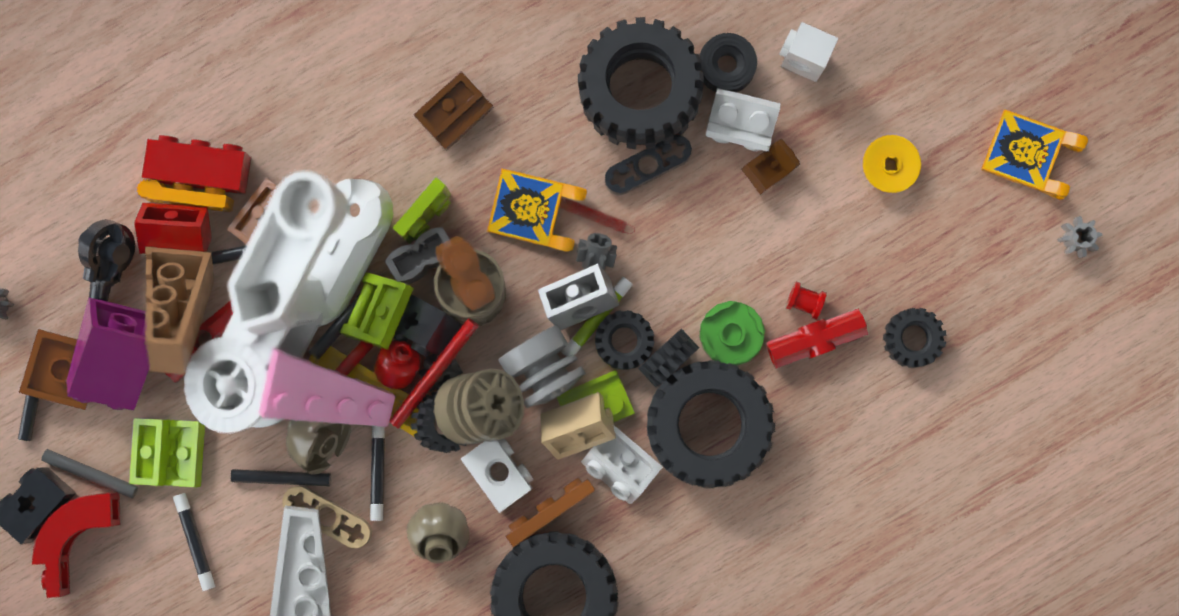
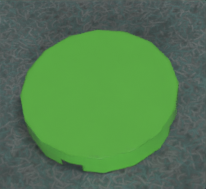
M727 301L717 304L706 313L700 324L699 338L703 350L710 359L737 366L749 362L759 353L763 345L765 329L761 317L752 307L741 302Z

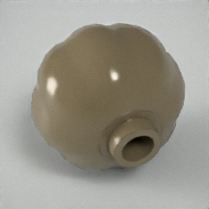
M438 502L421 507L411 517L407 525V538L410 542V547L417 556L433 563H443L456 558L465 549L470 539V530L467 519L461 510L447 503Z

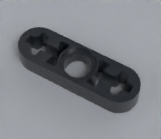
M674 135L673 141L664 145L663 141L656 143V148L645 149L611 166L605 174L606 188L612 194L624 195L685 164L692 152L689 140L684 136ZM672 143H676L677 146L683 145L685 149L682 151V158L678 159L676 155H672L666 158V162L669 165L663 167L662 158L656 151L662 149V155L671 151ZM644 157H652L656 160L658 167L655 172L645 174L639 169V161ZM632 163L634 172L640 180L635 182L632 175L625 180V187L620 188L618 184L612 185L613 173L618 172L620 175L629 173L630 168L627 165Z

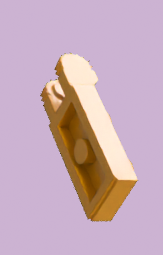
M143 179L138 184V187H136V192H138L141 198L151 202L154 201L155 203L208 207V210L230 213L233 211L234 200L226 196L225 190L206 187L205 193L193 191V186L174 183L172 189L167 188L165 184L157 180Z

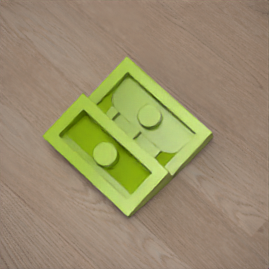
M134 418L129 484L201 487L205 425L199 421Z

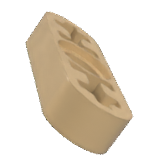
M296 486L290 488L284 494L282 501L284 508L285 506H294L295 502L291 500L292 495L297 496L302 492L304 494V502L310 505H314L315 499L320 502L314 508L319 510V512L325 507L333 509L336 513L335 523L330 527L321 524V532L347 547L360 548L371 539L372 529L365 519L304 486ZM344 516L349 518L344 523L352 528L358 524L362 526L361 533L364 534L363 539L358 538L352 541L350 539L352 534L345 529H341L340 535L335 532L342 524Z

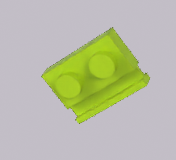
M616 370L570 389L557 397L560 406L599 392L604 400V410L610 408L612 411L613 423L635 414Z

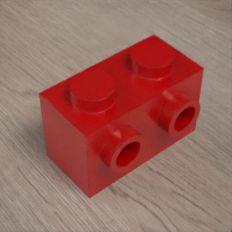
M142 202L134 221L139 254H145V247L207 252L212 239L208 207Z

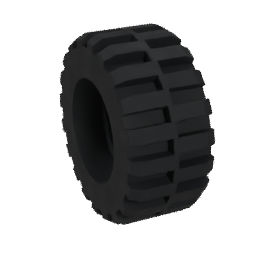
M636 17V23L629 25L626 19L618 21L617 29L611 31L609 27H606L600 32V39L598 41L592 39L589 43L587 55H582L579 64L578 87L584 114L589 122L592 121L594 129L601 136L606 134L609 142L615 145L623 142L626 143L628 149L635 150L637 145H646V150L656 148V143L661 141L666 145L673 141L674 135L677 133L682 135L688 129V123L694 121L698 114L704 83L700 56L694 53V45L689 38L683 40L681 38V31L674 26L670 30L664 28V21L655 19L653 24H647L645 17ZM632 60H651L660 64L669 72L672 81L671 92L667 99L658 106L646 110H635L621 105L613 98L610 90L611 77L621 65Z
M712 360L689 364L671 374L652 397L653 399L648 408L646 426L651 449L659 463L673 476L685 483L703 488L734 485L733 483L746 479L753 470L759 468L765 461L763 458L767 451L770 452L773 444L771 442L772 434L775 432L776 422H773L772 413H774L773 405L769 403L766 396L768 393L764 387L760 386L754 380L755 377L749 372L739 369V366ZM703 393H716L728 398L736 406L740 414L741 431L737 441L729 450L719 455L706 456L696 453L686 445L680 434L679 418L682 409L692 398Z
M550 531L549 533L530 536V538L520 542L504 557L495 572L493 583L491 584L490 608L492 615L530 616L523 602V591L528 578L542 567L560 565L574 571L584 584L586 603L580 616H615L618 609L616 578L608 560L603 553L595 548V545L571 533L565 534L559 533V531Z

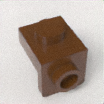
M779 139L770 147L769 151H764L742 167L741 170L761 195L787 177L800 165V161L784 140Z

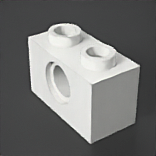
M802 22L797 31L790 30L779 54L785 57L781 67L816 82L825 69L838 38Z
M505 438L488 442L484 441L461 458L499 513L532 490L530 482L534 480L523 464L517 467L510 456L515 452ZM496 462L506 464L509 469V475L504 481H497L491 476V467Z

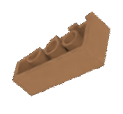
M145 247L146 344L150 370L154 372L185 374L214 284L211 252Z

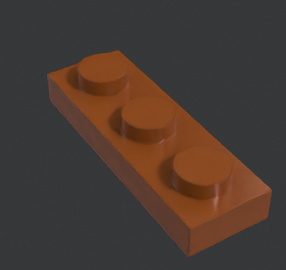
M579 477L563 487L566 494L555 501L550 496L535 507L538 513L533 517L527 519L523 515L508 526L511 532L505 537L512 547L595 491L590 480L587 478L582 482Z

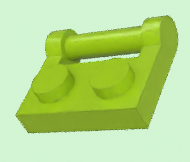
M366 272L362 280L364 283L362 291L348 323L343 324L340 333L351 339L360 340L388 350L414 288L405 283Z

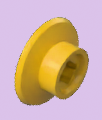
M898 135L879 137L868 146L864 153V174L875 188L883 192L897 193L904 191L915 183L920 174L921 158L913 143ZM887 160H894L896 162L895 170H886L885 163Z

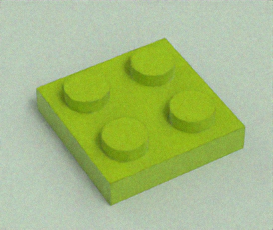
M435 177L393 227L409 244L430 229V226L427 224L435 214L440 217L450 206L451 201L448 199L451 193L447 186Z

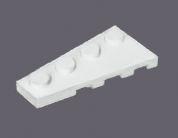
M285 506L270 616H331L320 516L317 509Z

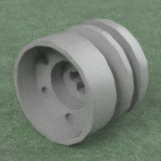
M557 325L528 339L498 359L504 371L513 378L525 375L527 380L519 386L522 393L530 388L535 392L524 400V405L527 409L534 405L546 404L571 389L579 378L586 374L582 366L568 373L566 367L577 360L575 355L563 359L559 358L558 353L568 345V342Z

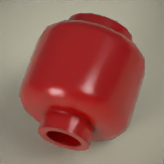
M394 340L391 341L388 350L381 348L374 364V374L383 386L390 389H403L414 381L421 362L419 353L410 348L412 344Z

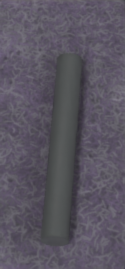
M46 449L42 455L41 461L132 499L138 491V486L129 484L124 480L49 449Z

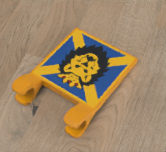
M1004 109L981 170L1041 191L1055 199L1063 200L1067 197L1070 186L1066 183L1049 179L1059 149L1062 145L1074 152H1081L1086 147L1088 138L1084 135L1064 131Z
M502 168L487 232L566 252L572 251L575 244L574 239L553 234L562 196L584 201L587 190L582 187Z

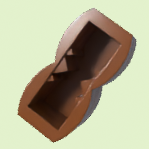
M456 236L436 247L437 260L441 268L451 276L453 292L461 303L474 311L494 300L495 294L492 283L479 270L478 256L474 248L467 241Z

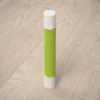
M622 277L614 287L618 302L633 286L625 277ZM614 308L589 318L561 352L566 357L576 355Z

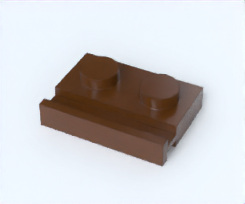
M461 71L413 115L447 151L494 107Z

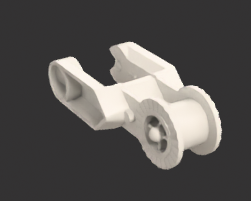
M308 171L295 172L282 181L276 189L228 282L234 310L228 326L221 338L210 340L200 346L188 363L184 376V392L192 413L200 423L218 432L233 433L250 427L262 428L272 426L284 420L263 418L259 414L273 348L293 357L302 358L318 327L334 321L347 308L384 239L393 218V202L389 193L380 184L364 179H345L335 185L325 176ZM313 199H317L320 203V209L315 214L309 208L310 202ZM354 203H357L360 207V213L356 217H353L350 213V207Z

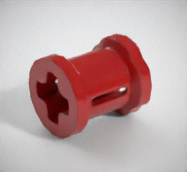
M796 281L788 297L786 309H798L811 314L812 319L817 320L823 308L827 292L821 291L818 293L801 287V283Z

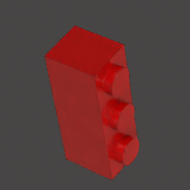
M159 135L158 140L147 139L141 176L145 180H157L167 185H173L174 183L185 184L204 190L206 187L225 190L227 193L246 195L252 157L243 151L242 146L223 144V149L210 147V142L192 139L191 144L178 143V138L166 135Z

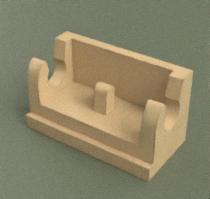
M599 392L540 414L541 441L557 460L616 439L612 411L610 408L604 410V400Z

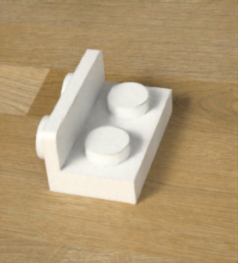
M717 88L706 136L719 143L726 144L731 142L743 145L751 151H769L781 103Z
M614 426L616 439L594 446L581 463L586 466V470L591 476L601 479L607 484L618 499L632 504L663 467Z

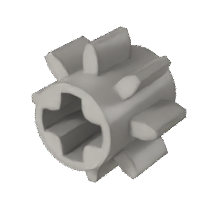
M1078 216L1073 220L1074 227L1069 223L1061 226L1065 233L1063 237L1057 240L1058 242H1064L1066 246L1065 254L1077 251L1078 257L1083 258L1087 255L1086 248L1092 252L1099 249L1095 242L1103 234L1096 232V229L1093 227L1096 221L1083 223L1082 217ZM1077 232L1083 233L1081 237V240L1083 241L1082 243H1078L1077 239L1079 238Z

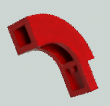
M101 493L79 497L61 506L44 523L35 541L32 565L45 564L41 584L43 590H46V598H57L70 594V551L75 540L83 532L91 528L121 525L120 493Z

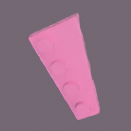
M273 348L259 414L263 418L388 427L395 395L383 388L356 378L352 379L332 369L320 367L310 361L293 357Z

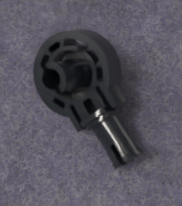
M104 219L93 223L82 232L78 240V256L81 264L84 266L83 279L90 282L89 297L108 302L111 287L121 282L122 272L129 266L134 257L135 238L128 227L113 220Z

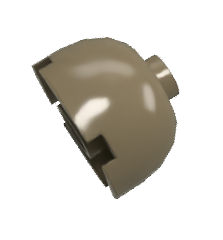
M291 420L288 424L286 448L289 456L308 473L319 474L331 466L327 461L334 452L339 457L349 441L351 425Z

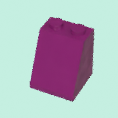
M89 297L67 377V397H72L82 403L95 402L105 404L114 410L128 409L134 411L150 368L146 344V311Z

